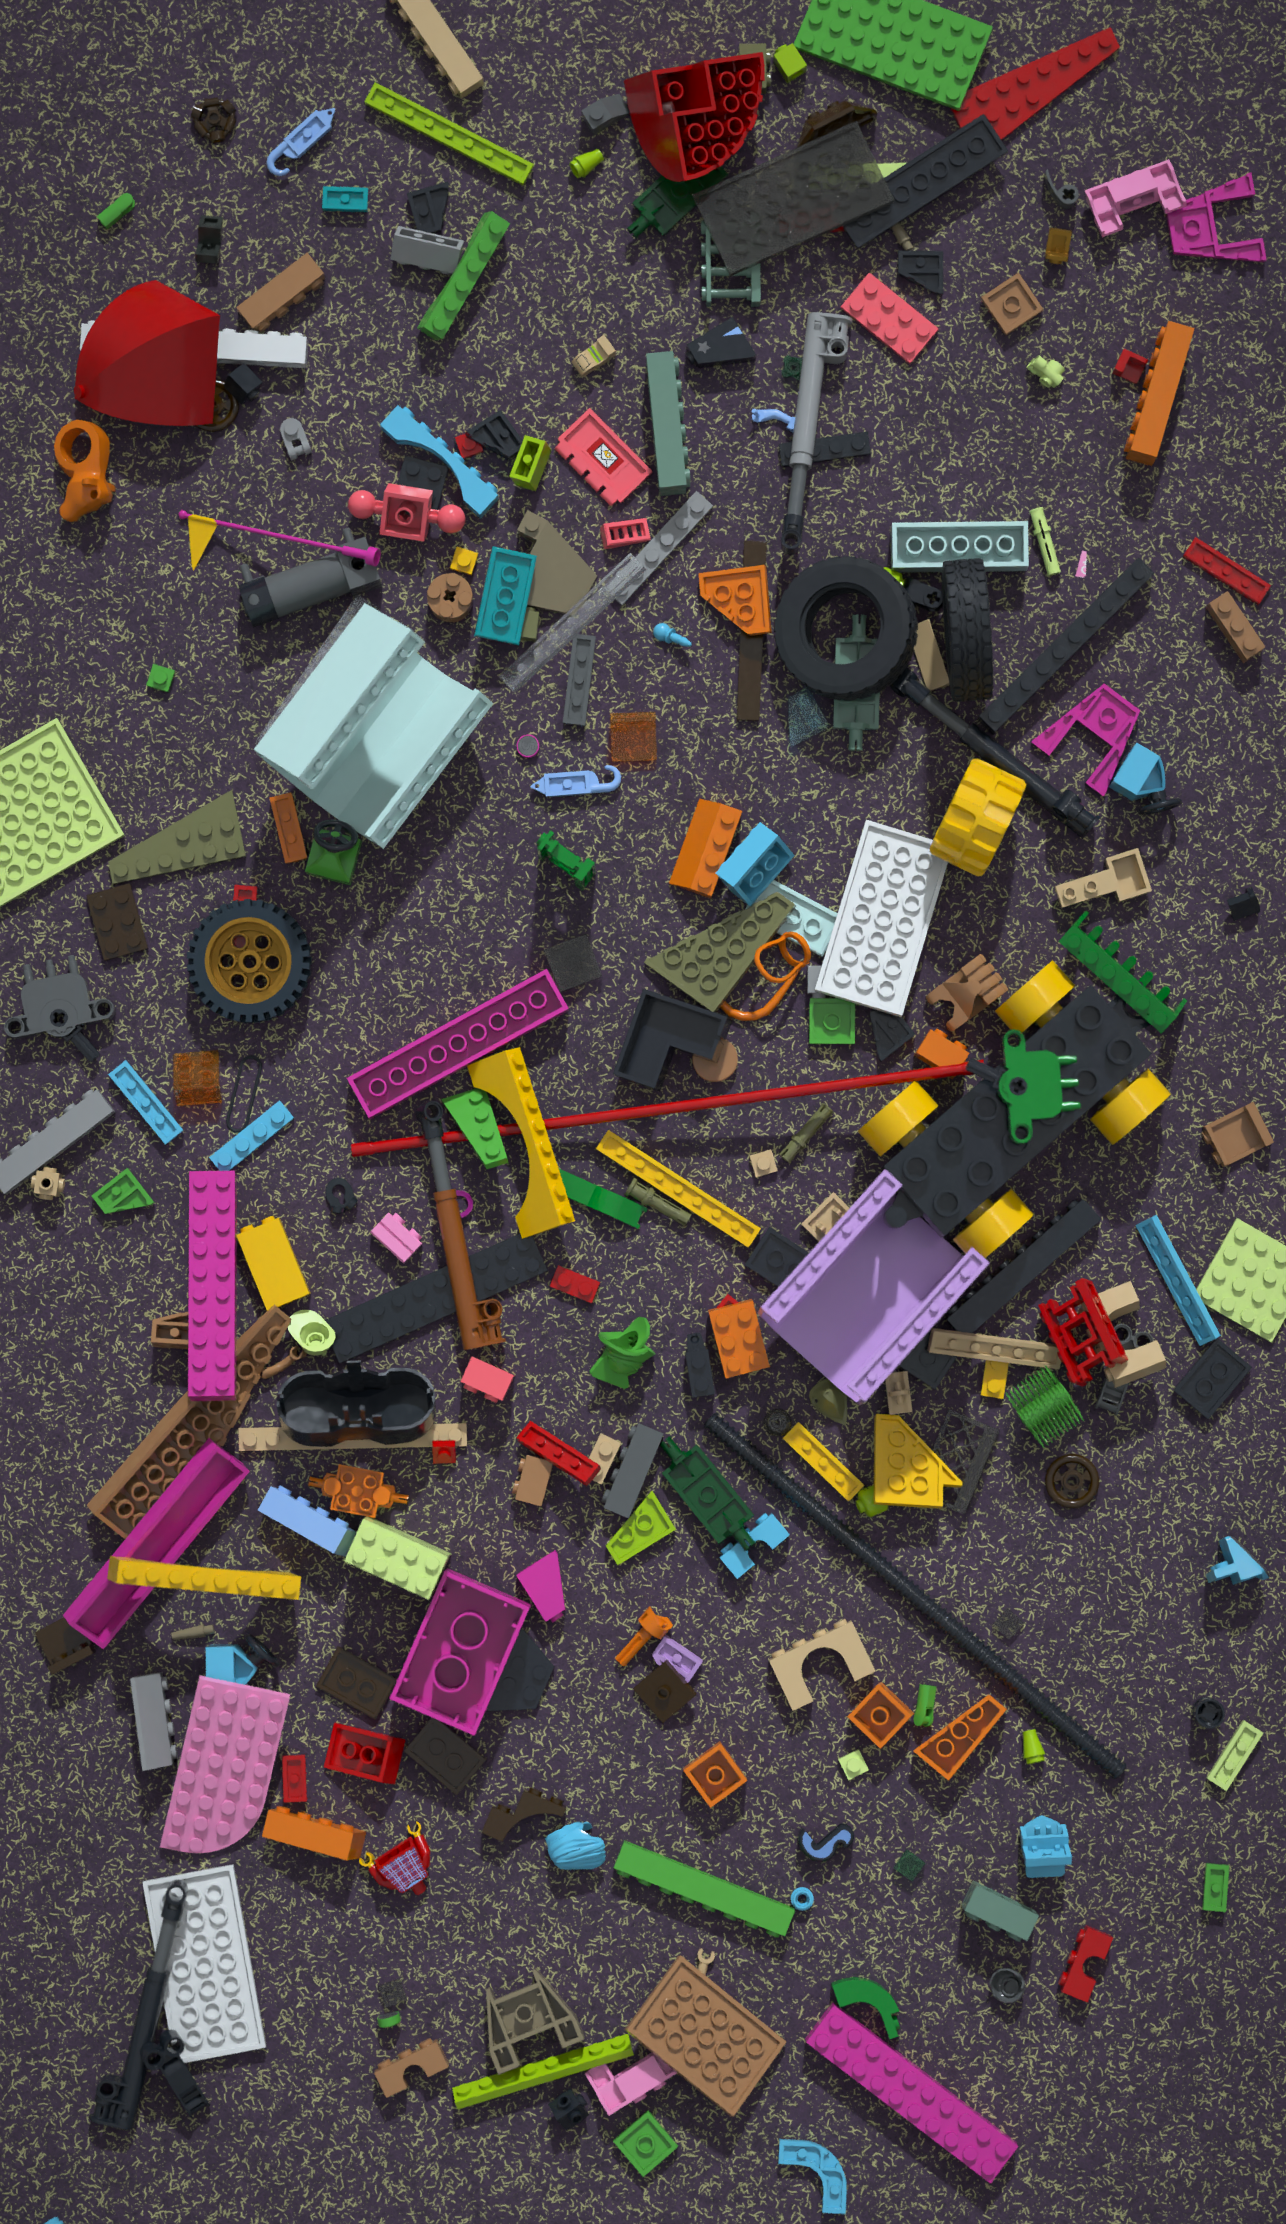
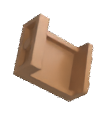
M1254 1102L1202 1127L1204 1130L1201 1133L1207 1145L1211 1144L1214 1150L1212 1157L1216 1164H1221L1222 1167H1226L1274 1143Z

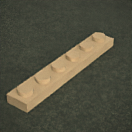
M935 1328L931 1330L927 1348L929 1353L1045 1368L1047 1366L1052 1369H1060L1061 1364L1056 1344Z

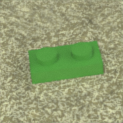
M1205 1863L1203 1910L1226 1912L1229 1865Z

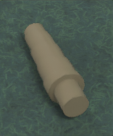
M899 223L891 228L899 245L905 251H911L914 248L910 242L911 238L907 235L901 224Z
M201 1624L200 1626L186 1628L171 1634L173 1640L202 1638L209 1634H215L214 1625L205 1626Z

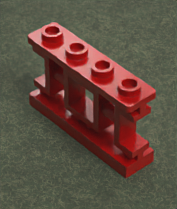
M1085 1278L1076 1281V1286L1070 1287L1074 1298L1059 1306L1056 1300L1050 1299L1047 1301L1048 1303L1038 1305L1041 1311L1040 1317L1050 1330L1048 1333L1049 1337L1059 1350L1057 1353L1058 1357L1068 1370L1066 1372L1068 1379L1073 1384L1082 1387L1087 1384V1381L1093 1380L1089 1369L1104 1361L1106 1367L1113 1368L1115 1364H1123L1129 1360L1093 1282ZM1084 1302L1089 1312L1084 1311L1078 1315L1075 1307ZM1067 1313L1070 1320L1060 1325L1056 1316L1060 1317ZM1086 1322L1092 1337L1077 1345L1070 1330ZM1103 1342L1106 1351L1103 1350L1095 1354L1093 1346ZM1085 1352L1088 1360L1078 1365L1074 1355L1078 1356Z

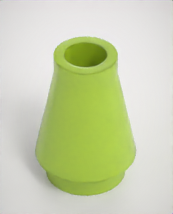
M595 149L594 151L573 157V161L569 163V166L577 178L586 177L600 162L604 161V157L599 149Z
M1036 1729L1022 1732L1023 1759H1026V1763L1034 1764L1045 1761L1044 1755L1046 1754L1037 1736Z

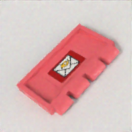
M591 408L558 438L560 443L555 447V450L565 460L571 455L574 456L568 464L580 476L586 471L589 472L584 480L596 492L602 487L605 488L600 496L610 506L617 501L621 504L653 473Z

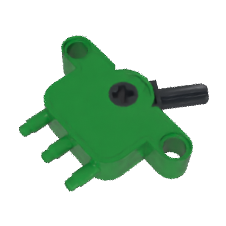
M1010 1030L1002 1039L1004 1068L1001 1067L997 1070L973 1058H970L966 1065V1071L992 1082L991 1087L997 1089L999 1097L1007 1104L1009 1134L1011 1140L1016 1144H1023L1031 1139L1032 1120L1049 1119L1062 1111H1074L1081 1108L1080 1102H1063L1062 1088L1078 1086L1079 1080L1072 1078L1061 1079L1060 1065L1076 1063L1077 1057L1070 1055L1056 1056L1050 1051L1026 1052L1024 1035L1018 1030ZM1009 1035H1016L1019 1038V1045L1017 1047H1012L1008 1044L1007 1039ZM1019 1081L1021 1083L1020 1087L1023 1088V1091L1019 1090L1017 1093H1015L1014 1087L1011 1085L1012 1083L1015 1084ZM1017 1127L1025 1128L1027 1131L1025 1139L1021 1140L1015 1136Z

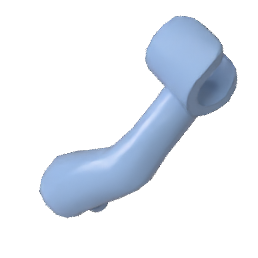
M752 409L751 411L752 419L757 423L777 419L788 424L787 430L791 432L794 430L795 417H790L776 409Z

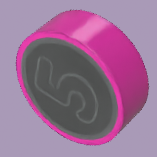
M523 735L517 741V751L522 757H534L539 751V742L532 735Z

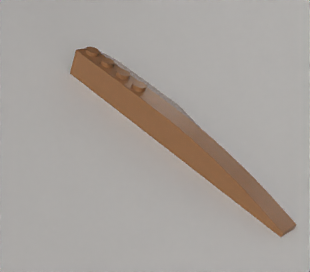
M274 1304L236 1340V1401H190L187 1391L87 1504L91 1512L126 1539L208 1438H211L218 1445L224 1446L227 1434L237 1422L251 1396L250 1392L254 1384L257 1385L261 1377V1371L271 1359V1353L275 1345L279 1344L292 1319Z

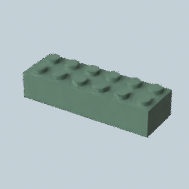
M673 351L646 353L659 496L686 494V487H690L691 480L690 470L685 469V465H688L687 446L683 447L682 444L686 443L685 424H680V421L684 420L683 402H678L682 393L681 380H676V376H679L678 357L674 358Z

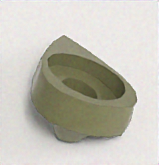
M827 1378L819 1381L809 1391L811 1404L823 1415L846 1426L847 1395Z

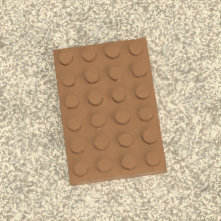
M681 1955L676 1958L625 2028L626 2032L730 2117H734L786 2043L784 2039Z

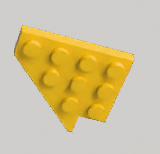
M876 1414L874 1418V1505L941 1509L943 1507V1487L961 1488L962 1481L899 1415Z

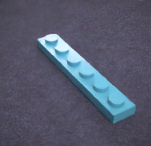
M1157 1215L1135 1225L1199 1346L1221 1336Z

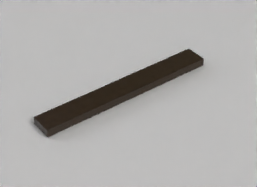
M744 540L743 567L766 566L767 541ZM741 628L737 720L759 721L763 634L749 636Z

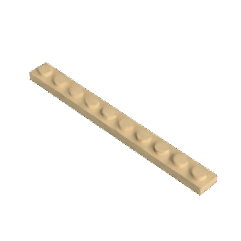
M467 1423L433 1424L426 1434L408 1443L384 1445L372 1440H346L332 1447L301 1445L290 1439L282 1427L239 1428V1451L432 1447V1441L455 1440L456 1446H467Z

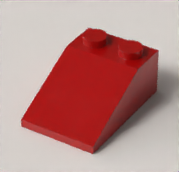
M334 1722L324 1768L381 1783L395 1784L406 1739Z

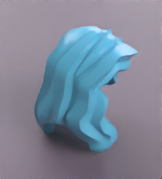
M574 1822L565 1825L562 1829L554 1831L545 1838L548 1854L558 1868L565 1870L594 1869L604 1863L606 1860L604 1841L601 1838L592 1837L585 1832L592 1828L589 1822Z

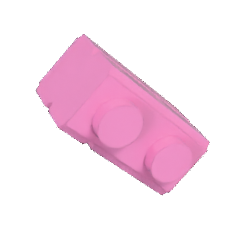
M387 1213L370 1233L405 1264L423 1244L419 1241L422 1236L413 1228L410 1231L403 1226L405 1221L397 1213L393 1216Z

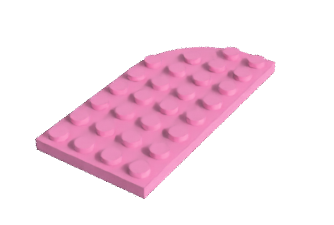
M199 1676L160 1843L161 1848L187 1853L213 1852L236 1843L253 1828L265 1804L290 1694Z

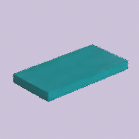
M492 546L474 636L519 645L537 559L536 555Z

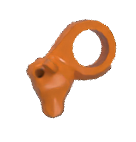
M82 420L69 422L57 434L54 451L58 465L71 478L67 486L66 498L59 508V514L68 522H76L84 514L96 511L102 505L111 502L112 492H115L116 486L108 483L105 479L110 452V441L105 431L92 422ZM87 432L91 438L90 453L81 463H76L72 457V444L78 435Z

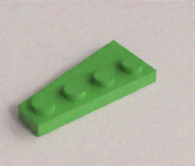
M477 1088L441 1099L442 1104L449 1111L452 1119L459 1126L462 1134L469 1141L486 1169L508 1163L486 1091Z

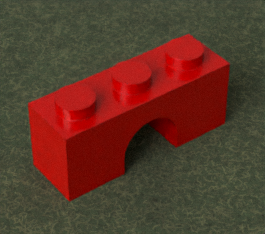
M1085 1925L1084 1930L1080 1929L1075 1940L1078 1942L1075 1951L1071 1950L1067 1959V1963L1070 1964L1067 1972H1062L1058 1982L1063 1993L1088 2003L1096 1980L1084 1974L1083 1963L1091 1956L1105 1959L1113 1940L1111 1935Z

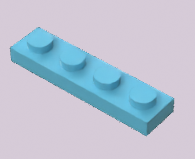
M127 1060L108 1074L165 1145L184 1131Z
M279 1100L209 1158L220 1171H230L292 1121L294 1117Z

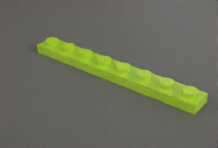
M376 82L364 101L367 106L524 186L534 167L533 163Z
M629 2035L617 2036L535 2063H529L499 2075L484 2077L453 2087L457 2110L633 2056L634 2053Z

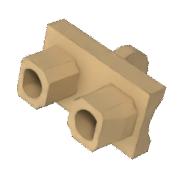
M908 1372L890 1373L885 1379L889 1415L912 1412Z

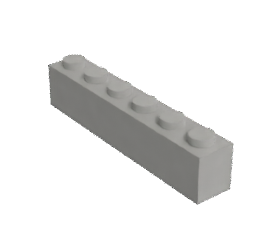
M91 1089L81 1096V1102L77 1105L74 1103L70 1104L63 1110L64 1115L58 1119L54 1117L45 1124L46 1128L40 1133L35 1131L26 1138L28 1142L22 1147L17 1145L8 1152L10 1156L4 1160L0 1158V1189L4 1194H9L115 1113L99 1090L93 1091Z

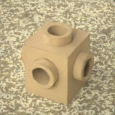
M43 1167V1171H37L36 1175L32 1176L31 1188L34 1189L35 1194H40L39 1199L53 1200V1196L60 1197V1192L64 1191L65 1179H62L63 1174L56 1173V1168ZM49 1179L50 1186L45 1188L43 1181Z

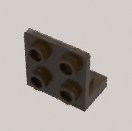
M64 1617L35 1632L50 1663L48 1669L52 1675L96 1652L90 1639L70 1626Z

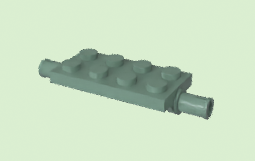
M852 615V635L849 638H836L835 664L855 662L866 656L876 644L878 639H870L866 635V615L860 616V624H858L859 615ZM880 692L864 699L858 698L850 701L834 699L833 729H847L849 731V751L855 750V742L857 743L856 751H863V731L879 729Z

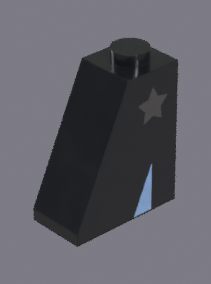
M733 317L686 345L687 352L685 355L690 364L693 365L695 363L697 368L746 363L756 360L754 350Z

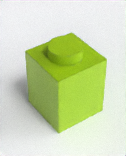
M793 43L788 46L786 44L782 45L775 51L776 54L773 56V62L787 83L806 72L807 64Z

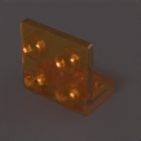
M655 712L610 713L612 762L657 760Z
M218 1050L175 1053L173 1055L174 1095L177 1106L222 1103Z

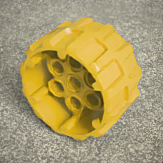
M973 759L930 845L929 852L933 856L971 874L982 876L992 861L1026 787L1024 780L980 759Z

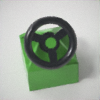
M339 820L322 821L313 829L314 839L305 872L307 875L351 886L362 841L358 839L356 830L348 823ZM334 827V830L327 831L323 830V828ZM341 830H346L351 836L343 835Z

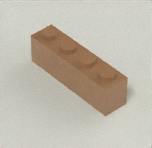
M307 252L236 307L237 311L252 330L262 332L270 326V321L276 316L277 318L284 316L288 312L290 305L293 303L297 305L306 298L305 294L311 289L313 291L319 289L324 284L325 275Z

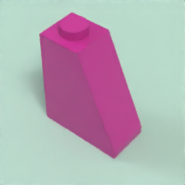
M554 1550L516 1575L545 1622L550 1619L552 1623L564 1616L562 1611L565 1610L558 1553Z

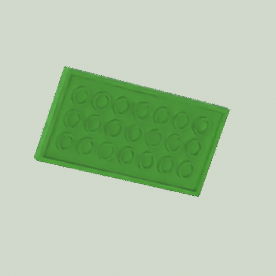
M812 0L794 46L797 50L960 111L993 31V26L923 0Z

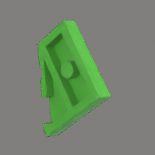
M126 1168L92 1195V1198L105 1214L153 1205L155 1203L129 1168Z

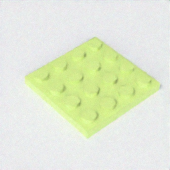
M1236 1218L1196 1288L1204 1305L1267 1341L1272 1342L1286 1318V1246Z

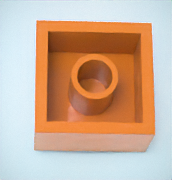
M930 1029L914 1056L931 1067L961 1064L965 1062L969 1052L966 1051L967 1047L958 1041L952 1043L946 1039L948 1035L941 1030L936 1029L933 1031Z
M880 1682L848 1715V1718L881 1749L915 1713L888 1687Z
M720 1741L683 1768L685 1774L710 1808L748 1781Z

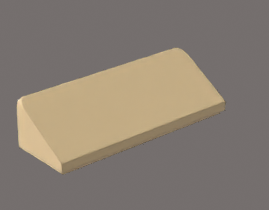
M929 619L920 622L916 632L918 637L916 646H914V653L925 686L931 691L949 686V678Z

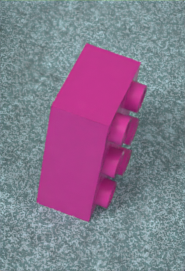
M447 1568L443 1573L390 1699L475 1736L531 1604Z

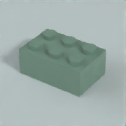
M972 1881L961 1905L967 1917L975 1921H979L981 1918L985 1920L988 1927L998 1932L1000 1929H1003L1010 1938L1019 1942L1021 1939L1028 1941L1039 1917L1035 1910L976 1881Z

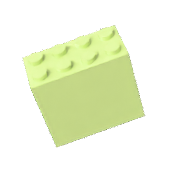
M365 1517L344 1561L426 1599H430L451 1553L372 1517Z

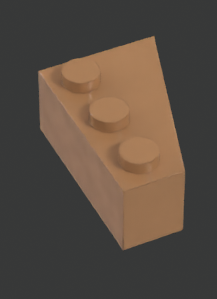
M188 1312L153 1319L151 1344L153 1347L188 1349Z

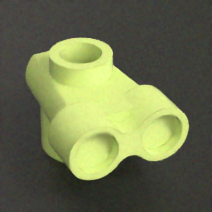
M1039 355L1036 359H1032L1026 367L1033 374L1038 375L1041 384L1048 388L1058 386L1063 380L1061 375L1065 369L1055 360H1050L1047 363Z

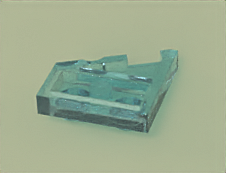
M805 688L788 697L789 742L791 748L829 728V724L809 688Z

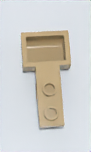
M1136 848L1105 858L1104 862L1107 870L1055 886L1061 908L1089 901L1091 898H1098L1115 892L1118 903L1150 893L1152 889L1139 849Z

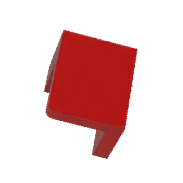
M1123 349L1113 374L1137 384L1148 359Z

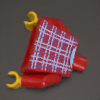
M416 1821L419 1827L416 1832H412L409 1825L407 1827L409 1833L414 1835V1839L410 1836L377 1859H375L372 1853L366 1852L370 1858L368 1864L362 1858L359 1859L362 1866L369 1867V1873L380 1886L391 1890L397 1889L400 1893H404L411 1888L415 1895H420L426 1890L427 1887L422 1880L428 1877L426 1869L430 1866V1848L424 1835L420 1833L422 1828L419 1822Z

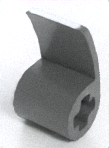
M1047 169L1044 173V180L1052 198L1062 209L1073 208L1079 196L1077 188L1067 184L1057 191ZM1069 194L1072 195V198H1071V199L1068 198V199L1065 200V199L1063 198L1064 195H1066V196L1069 195Z

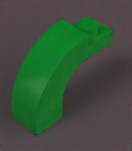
M860 1977L844 1978L831 1983L839 2007L855 2002H866L873 2005L882 2016L889 2039L898 2037L896 2030L901 2028L897 2017H892L891 2014L899 2012L894 1998L884 1987L870 1979Z

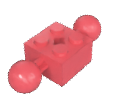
M389 483L384 491L383 501L376 500L374 495L366 490L354 492L348 500L350 513L358 519H367L374 513L382 515L380 535L424 542L428 535L429 522L437 523L442 531L452 534L459 532L464 527L466 520L463 510L453 504L443 506L440 510L431 509L433 490Z

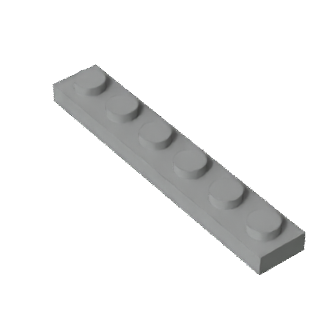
M696 491L607 587L606 592L623 606L713 508V505Z

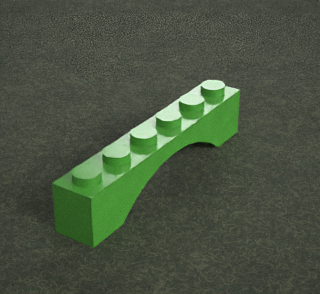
M492 211L483 214L473 231L467 249L457 268L436 300L428 308L417 329L434 340L444 338L510 225L509 222Z

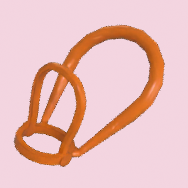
M790 931L785 932L776 940L763 944L756 950L754 961L759 972L770 982H785L763 1008L754 1012H742L732 1008L724 1001L720 1009L728 1016L741 1021L758 1020L769 1015L780 1003L801 968L810 963L811 951L807 941L800 934ZM791 937L801 944L805 954L802 962L796 961L790 956L786 948V938ZM778 944L784 959L794 966L793 970L783 978L772 977L760 962L762 950Z

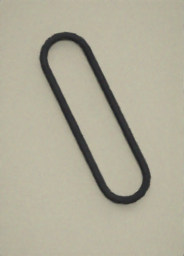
M254 1055L244 1057L239 1066L226 1118L227 1127L233 1132H241L249 1123L262 1071L261 1060ZM247 1059H255L259 1064V1069L246 1121L242 1128L234 1129L230 1126L229 1120L243 1064Z

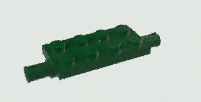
M720 166L706 175L681 182L669 180L661 175L632 203L641 216L627 227V231L637 239L649 226H653L664 237L728 177V173Z
M671 1436L665 1439L671 1446L670 1448L662 1441L659 1446L662 1447L672 1460L671 1465L662 1474L720 1545L729 1536H733L745 1552L750 1549L745 1540L753 1547L756 1541L744 1529V1524L755 1515L701 1448L696 1444L689 1451L682 1452Z

